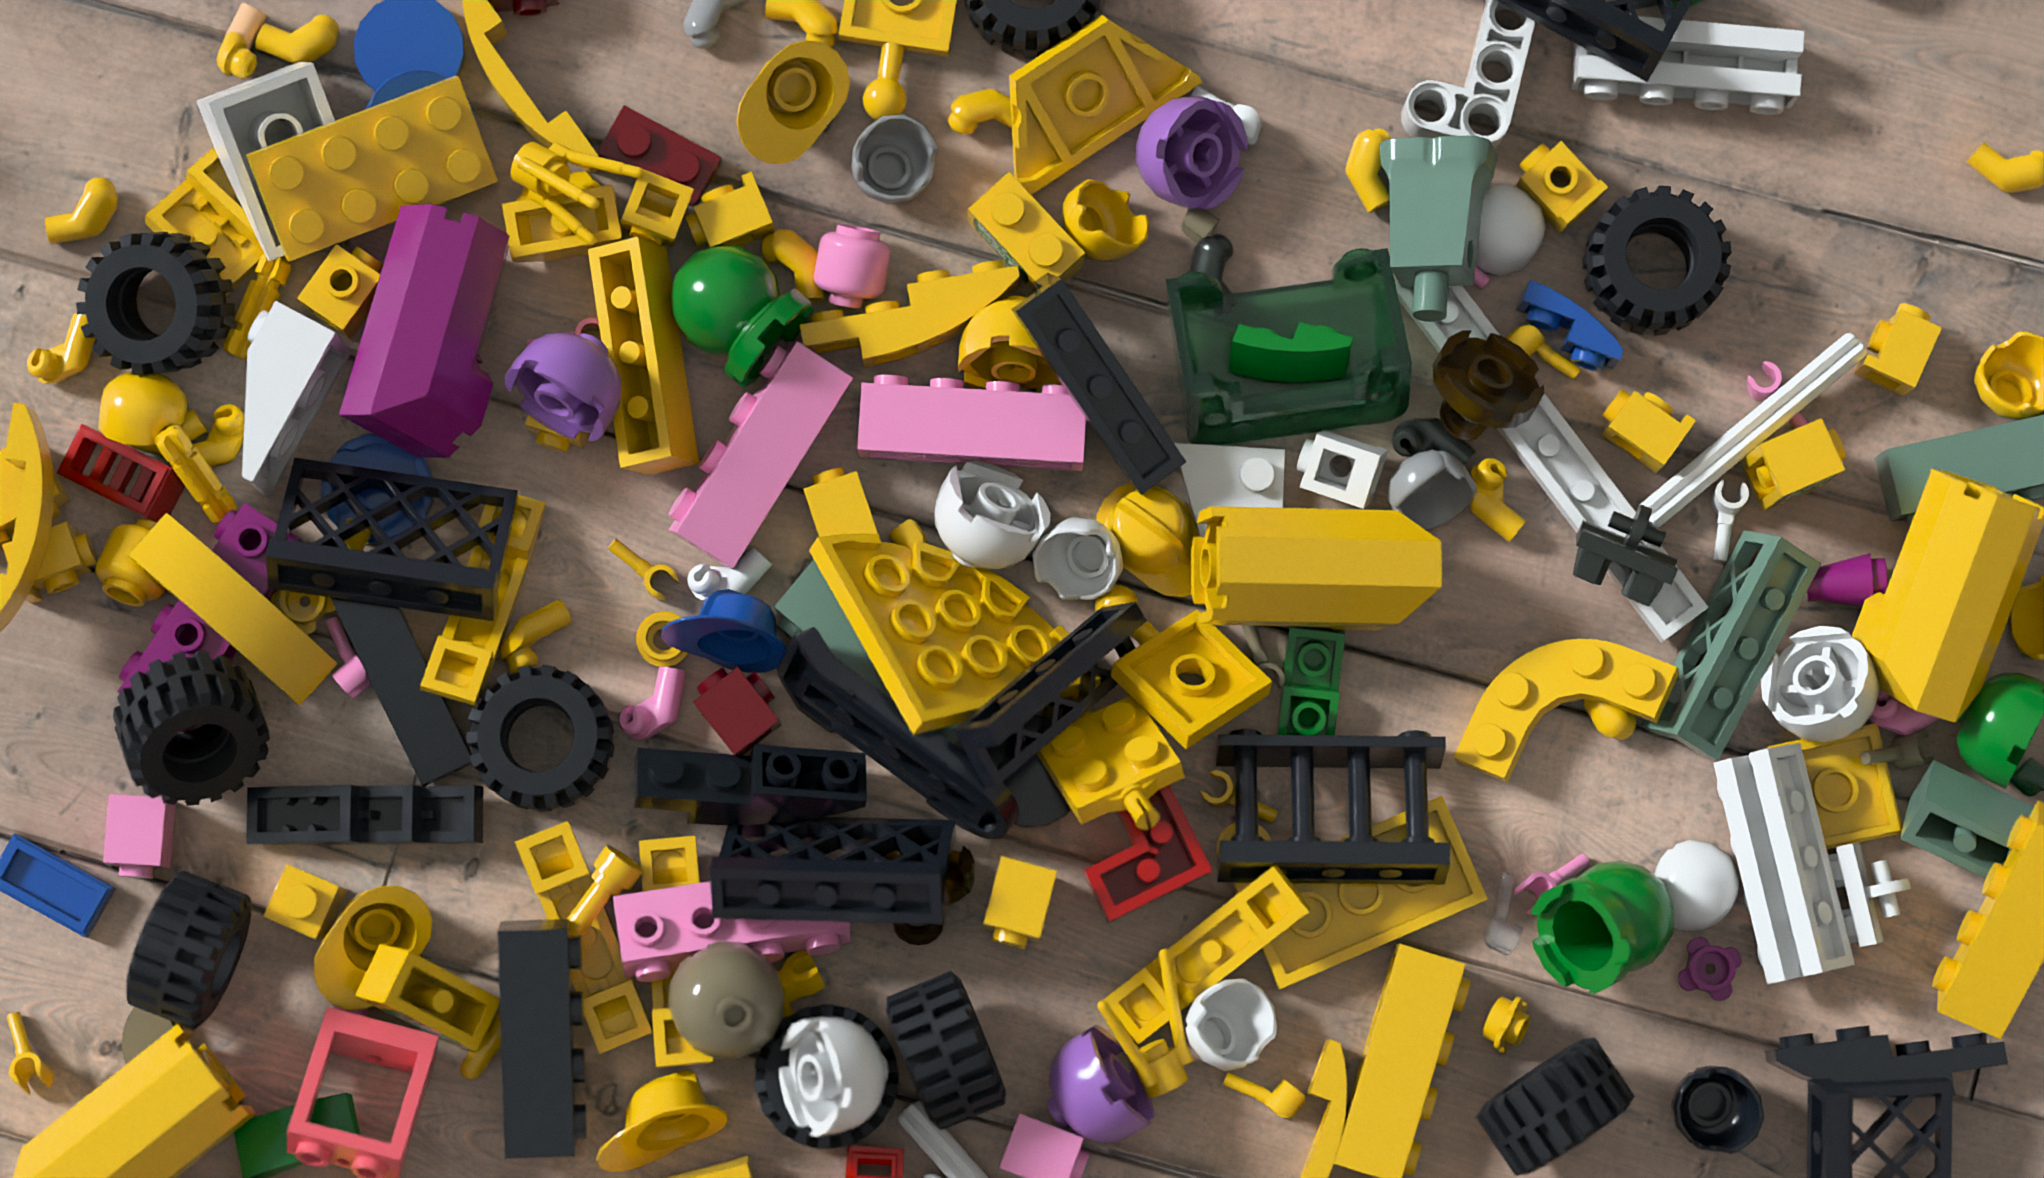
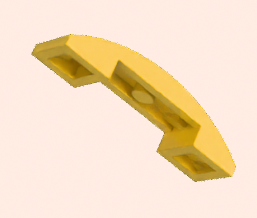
M462 0L466 25L477 57L493 89L519 124L546 148L557 142L570 150L598 156L567 111H564L547 123L492 45L506 37L508 33L502 20L488 0ZM573 164L591 173L598 171V169Z
M13 402L4 459L15 467L25 468L7 574L0 573V633L10 623L24 603L39 573L48 545L54 509L53 466L43 426L35 411L25 404Z
M518 495L498 588V604L494 621L449 615L442 636L438 635L420 684V690L473 706L476 705L479 695L482 693L512 618L535 547L546 502ZM485 505L478 526L482 528L500 518L502 507ZM496 536L490 538L493 544L495 543ZM478 545L473 548L467 566L489 569L491 558Z
M165 513L128 554L132 560L165 589L175 595L299 706L338 664L268 599L168 513Z
M569 820L515 841L547 920L567 919L594 882L591 877L592 873ZM604 906L581 937L582 969L571 970L572 982L576 992H583L584 1017L599 1054L653 1033L633 977L625 978L620 943Z
M696 836L639 841L640 863L644 871L641 875L643 892L701 883ZM676 970L671 971V975L665 979L652 981V1021L656 1067L714 1063V1058L692 1048L676 1029L668 1006L670 982Z
M1276 864L1167 949L1171 956L1181 1011L1195 1001L1202 992L1218 983L1312 910ZM1159 956L1103 999L1109 1004L1137 1044H1140L1169 1021Z
M1331 1039L1325 1040L1306 1093L1327 1101L1300 1178H1328L1342 1137L1347 1104L1346 1068L1341 1043Z

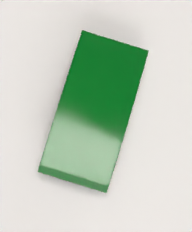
M1299 322L1293 339L1280 336L1275 331L1267 328H1252L1238 324L1232 340L1229 372L1252 378L1283 382H1313L1345 377L1349 368L1353 337L1340 334L1337 330L1328 326H1313Z
M1288 626L1283 669L1285 682L1281 689L1277 735L1335 736L1345 631L1306 626Z
M341 1093L316 1099L309 1123L361 1136L352 1094ZM296 1104L251 1118L234 1132L243 1178H268L304 1164L294 1154L287 1153V1131Z

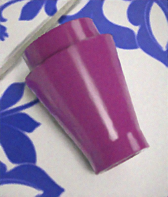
M1871 553L1820 566L1807 590V601H1824L1863 607L1864 601L1877 592L1886 593L1888 586L1885 558H1871Z

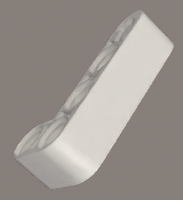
M1486 0L1465 86L1460 87L1432 80L1418 83L1411 89L1401 111V122L1404 130L1411 137L1437 138L1440 136L1466 135L1484 137L1491 141L1495 150L1500 145L1511 122L1535 21L1496 0ZM1502 9H1510L1516 12L1521 19L1522 27L1516 30L1502 28L1496 22L1495 13ZM1489 61L1499 62L1507 69L1509 79L1502 83L1489 81L1483 75L1481 66ZM1422 100L1433 101L1440 107L1442 118L1435 122H1426L1417 116L1414 105ZM1474 114H1485L1494 121L1496 132L1488 136H1481L1470 128L1468 118Z

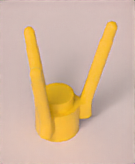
M528 142L517 152L513 159L510 172L512 180L529 189L528 198L543 205L588 245H594L597 241L596 236L552 197L562 192L591 209H596L599 206L598 199L569 182L571 171L566 164L569 162L634 178H641L644 171L640 167L573 151L557 142H554L549 148L536 142Z
M1167 949L1160 950L1159 959L1174 1043L1173 1047H1168L1165 1039H1159L1139 1048L1109 1004L1104 1000L1099 1001L1097 1004V1008L1110 1030L1133 1063L1135 1072L1148 1098L1160 1096L1184 1084L1189 1079L1184 1065L1194 1061L1193 1055L1186 1043L1170 952Z

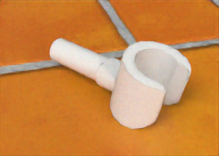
M1196 86L1191 97H1206L1230 105L1242 120L1247 135V145H1254L1261 129V121L1254 108L1247 105L1238 104L1234 106L1229 102L1226 103L1201 87Z
M1724 480L1717 484L1711 495V507L1718 514V530L1713 560L1727 561L1735 515L1742 510L1749 497V489L1745 483H1742L1739 488L1737 503L1727 502L1723 498L1721 490Z

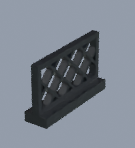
M1496 0L1648 82L1692 2V0H1614L1609 2L1604 0ZM1679 1L1676 8L1673 9L1671 3ZM1658 5L1666 25L1663 31L1639 20L1635 9Z
M294 457L274 538L270 537L265 555L268 588L494 621L498 604V588L516 511L518 490ZM304 478L328 481L335 491L311 503L301 491ZM368 488L383 489L391 499L367 511L355 495ZM424 496L440 498L447 508L424 520L411 503ZM345 502L358 518L333 530L321 514ZM298 504L301 510L295 512ZM480 504L502 507L500 518L482 528L476 524L467 512ZM401 510L414 526L390 539L377 522ZM457 518L469 532V535L447 547L434 530ZM310 520L323 534L322 538L313 543L288 540L290 531ZM368 529L380 544L366 552L349 549L343 541ZM496 536L495 543L493 544L490 538ZM424 537L436 552V554L429 558L421 560L405 557L400 549ZM480 545L491 558L489 569L463 566L457 557Z
M820 817L785 823L728 825L719 857L712 858L709 868L713 918L943 924L945 913L944 893L956 836L955 820ZM741 835L765 837L750 842ZM806 837H821L809 844L801 840ZM863 838L877 839L866 845L858 841ZM918 840H935L922 847L915 843ZM781 848L789 851L777 858L769 854ZM838 849L846 853L835 859L826 856ZM895 850L903 854L891 861L883 857Z
M1947 1077L1835 1083L1830 1078L1808 1080L1807 1178H1852V1164L1868 1147L1886 1164L1874 1178H1892L1895 1174L1900 1178H1910L1901 1168L1923 1144L1934 1154V1169L1926 1178H1951L1953 1081ZM1935 1094V1113L1918 1129L1902 1111L1917 1095ZM1885 1096L1898 1097L1893 1103H1891ZM1876 1097L1887 1109L1863 1132L1853 1123V1098ZM1897 1118L1914 1136L1891 1159L1874 1141ZM1853 1132L1859 1137V1139L1854 1144ZM1934 1133L1935 1145L1929 1140Z

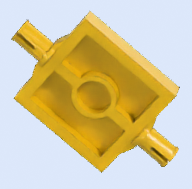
M1079 694L1071 696L1072 701L1075 700ZM1131 696L1093 713L1088 709L1037 752V756L1081 825L1106 813L1126 809L1135 820L1137 827L1141 830H1147L1146 819L1151 827L1155 826L1159 820L1157 810L1153 808L1148 799L1159 789L1185 778L1181 761L1148 712Z

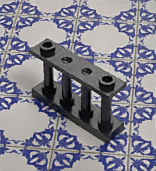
M1237 729L1229 734H1219L1216 766L1234 767L1235 836L1230 841L1220 840L1217 858V882L1252 883L1276 864L1291 883L1445 885L1450 867V843H1435V840L1429 837L1427 769H1441L1446 749V737H1432L1428 732L1420 730L1405 731L1398 736L1262 735L1260 731L1254 729ZM1257 767H1291L1292 837L1287 841H1264L1261 836H1258ZM1314 767L1348 768L1349 838H1346L1344 842L1321 841L1319 837L1315 836ZM1370 768H1404L1406 838L1401 842H1378L1375 837H1372Z

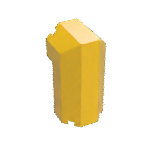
M1932 468L1886 593L1877 592L1865 599L1852 637L1863 645L1873 660L1878 674L1880 690L1915 711L1955 723L1982 689L2044 525V506L2016 494L2011 496L1999 491V488L1946 470L1940 471Z
M1210 506L1199 511L1197 524H1207L1205 537H1194L1192 542L1191 594L1194 604L1206 605L1207 611L1197 614L1200 625L1331 627L1333 630L1378 631L1401 623L1442 587L1441 541L1398 510Z
M177 1024L23 1146L13 1178H177L255 1116L256 1113L251 1105L238 1106L237 1103L245 1098L246 1095L214 1052L205 1043L195 1050L187 1042L195 1033L190 1028Z

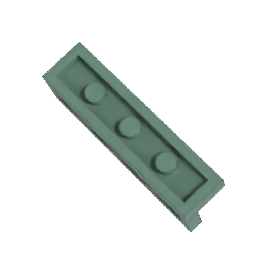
M1743 530L1706 601L1709 608L1699 614L1673 664L1680 673L1658 722L1654 723L1644 719L1641 726L1653 734L1676 739L1707 759L1718 761L1821 563L1781 536ZM1756 549H1759L1760 551L1753 565L1746 570ZM1732 603L1727 614L1721 618L1725 608ZM1706 652L1701 664L1695 667L1700 656ZM1681 700L1671 721H1667L1674 705Z

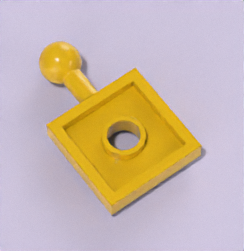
M844 0L839 40L882 47L878 78L868 84L863 94L864 108L873 119L878 120L882 116L901 115L906 108V91L898 82L904 50L945 57L949 56L957 0H914L906 6L895 5L890 0Z
M1115 585L1110 592L1095 600L1094 609L1096 612L1101 607L1137 602L1139 606V601L1130 588L1123 585ZM1197 609L1162 632H1159L1146 621L1130 635L1140 646L1113 662L1111 677L1185 749H1188L1270 695L1272 680L1214 625H1200L1197 616L1200 612ZM1181 673L1199 674L1206 682L1196 686L1183 683L1178 678V675Z

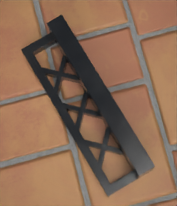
M1047 272L1034 282L1039 290L1011 310L1134 490L1142 495L1185 464L1186 460L1062 278Z
M1137 602L1101 607L953 730L986 788L997 787L1118 685L1111 677L1112 668L1110 670L1097 667L1098 661L1113 649H1115L1119 658L1135 649L1129 636L1147 621ZM1081 677L1078 697L1073 701L1060 698L1061 692ZM1044 708L1042 727L1036 732L1023 729L1024 723ZM1007 739L1005 757L995 766L985 747L998 746Z

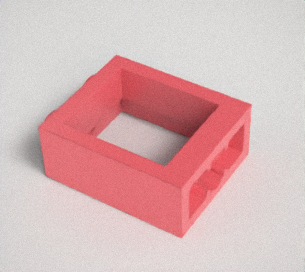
M327 1007L288 1127L287 1153L294 1154L300 1162L310 1166L327 1167L329 1164L351 1169L352 1173L359 1178H400L436 1061L439 1036ZM331 1053L412 1073L391 1144L309 1123Z

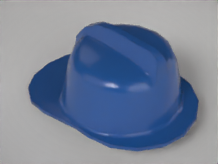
M730 589L718 590L705 599L698 616L683 617L671 621L662 628L661 634L664 642L671 647L706 658L730 670L738 667L741 672L764 673L778 669L787 650L784 642L777 637L776 618L771 607L756 597L741 594Z

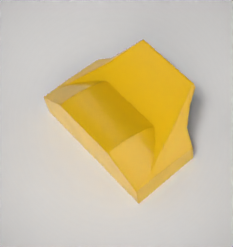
M587 171L570 174V183L598 199L599 206L596 209H591L562 192L552 196L596 236L597 241L594 245H588L543 205L528 198L529 189L524 187L515 202L502 204L506 231L510 235L509 248L513 262H545L588 254V249L622 241L623 236L613 185L601 186L592 179Z

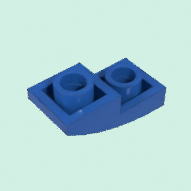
M1529 280L1523 289L1516 311L1527 314L1526 321L1537 328L1556 332L1558 327L1567 329L1560 350L1572 354L1570 361L1575 365L1595 372H1602L1603 367L1613 369L1621 360L1624 351L1614 336L1596 318L1569 298L1547 286Z

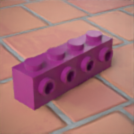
M244 502L238 512L233 509L230 510L219 523L214 533V538L218 542L212 551L271 602L272 595L279 590L268 588L265 555L270 537L274 538L277 523ZM290 532L288 540L304 542L301 538ZM178 600L175 606L169 603L160 611L153 622L151 632L155 636L143 653L140 651L133 653L122 668L119 679L123 681V684L117 692L120 693L122 688H131L130 678L138 671L142 673L149 671V663L159 658L163 663L172 660V654L184 652L186 657H193L196 651L209 652L211 659L222 655L229 658L232 662L238 651L183 602Z

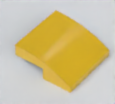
M214 147L186 170L185 181L145 214V224L152 231L185 234L191 236L190 242H202L211 250L207 258H220L226 267L219 273L221 280L231 279L233 290L255 271L261 255L264 254Z

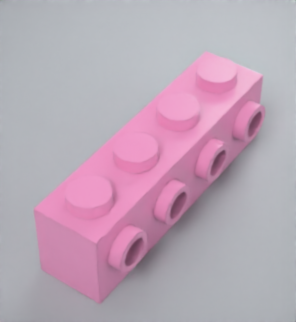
M798 341L787 342L784 348L775 345L769 352L758 372L765 378L753 396L746 392L738 401L729 417V421L735 424L724 443L718 440L712 443L698 467L705 473L693 491L686 487L680 493L668 516L674 519L668 531L725 567H735L853 377Z
M897 375L874 376V383H861L857 446L859 458L965 464L966 461H980L1005 467L1082 471L1086 418L1063 385L1042 386V393L1020 392V385L1012 382H987L986 390L965 389L964 381L934 378L930 380V386L907 385L908 378Z
M710 882L613 896L625 978L636 976L637 980L641 982L658 981L669 977L671 971L677 970L679 964L689 955L692 957L698 951L706 949V945L717 941L744 943L760 951L770 963L783 959L784 953L807 950L809 955H825L838 951L841 948V944L851 943L850 922L713 918Z

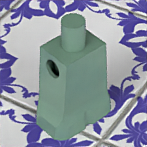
M1479 136L1388 139L1379 145L1381 166L1389 178L1390 268L1401 287H1414L1412 316L1415 319L1426 322L1442 321L1447 315L1448 286L1473 285L1483 201L1488 186L1494 178L1498 156L1491 141Z

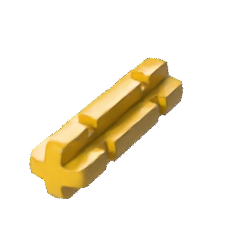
M265 254L261 255L254 271L258 277L256 281H250L234 317L237 325L235 329L230 328L223 342V349L229 355L247 361L248 349L252 343L247 339L249 330L259 313L263 310L269 312L274 302L278 301L281 293L277 289L279 285H285L290 274L291 264L284 258L279 257L268 261Z
M177 424L171 425L156 436L155 444L167 462H170L173 467L172 469L194 499L200 502L202 510L211 522L219 524L230 510L237 511L234 499L225 486L222 487L217 475L198 449L193 446L190 438L181 426Z

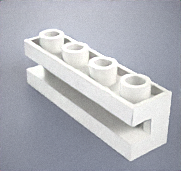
M1638 16L1639 20L1660 31H1663L1666 26L1663 18ZM1681 20L1648 82L1574 43L1570 89L1583 90L1585 97L1594 100H1613L1618 97V94L1639 95L1640 102L1650 105H1668L1673 103L1674 98L1695 100L1697 108L1706 110L1728 108V103L1750 105V111L1756 114H1781L1784 108L1790 109L1800 97L1802 74H1797L1798 58L1803 53L1804 31Z
M1796 743L1767 748L1749 753L1746 756L1714 762L1718 780L1717 790L1723 801L1731 834V848L1737 858L1744 887V901L1750 912L1758 944V958L1764 969L1767 984L1855 965L1801 744Z

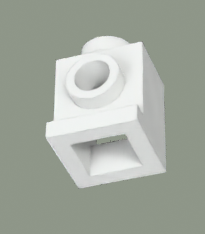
M1323 430L1316 434L1315 440L1307 438L1302 447L1297 463V470L1304 472L1300 488L1364 509L1373 502L1389 450ZM1337 455L1346 456L1350 460L1351 470L1349 474L1341 475L1334 470L1333 460Z

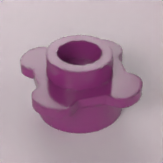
M1704 937L1692 939L1687 944L1689 957L1686 967L1677 976L1680 987L1685 991L1698 989L1707 992L1715 1001L1726 1000L1732 994L1733 989L1730 983L1734 978L1735 969L1742 962L1739 951L1734 947L1722 948L1712 946ZM1708 963L1712 964L1715 968L1714 973L1711 975L1707 974L1704 970L1705 965Z

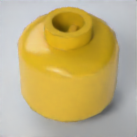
M138 519L136 524H121L111 530L96 564L95 572L103 583V592L112 599L126 605L141 607L145 601H154L164 595L166 589L128 556L155 526L156 522Z

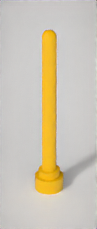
M606 845L593 863L596 868L591 875L594 882L567 918L570 919V935H581L582 937L613 894L619 896L623 889L631 890L644 872L635 861L613 846ZM500 1011L490 1023L477 1052L470 1050L462 1061L460 1072L466 1079L473 1080L478 1078L501 1048Z

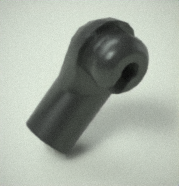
M1214 234L1210 237L1202 238L1193 250L1189 274L1191 286L1217 320L1223 318L1240 304L1222 280L1225 263L1233 255L1231 241L1222 234Z
M1440 418L1407 420L1396 427L1392 436L1394 450L1404 457H1411L1419 452L1429 450H1442L1453 454L1465 464L1477 452L1466 441L1452 436L1444 428Z

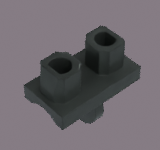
M1640 505L1634 518L1613 511L1608 527L1625 533L1626 537L1587 521H1582L1576 534V546L1579 548L1576 553L1573 575L1601 586L1611 561L1629 567L1631 570L1622 588V595L1645 606H1650L1662 589L1664 582L1672 585L1678 571V567H1675L1677 558L1640 544L1642 540L1660 548L1666 536V532L1647 525L1652 509Z

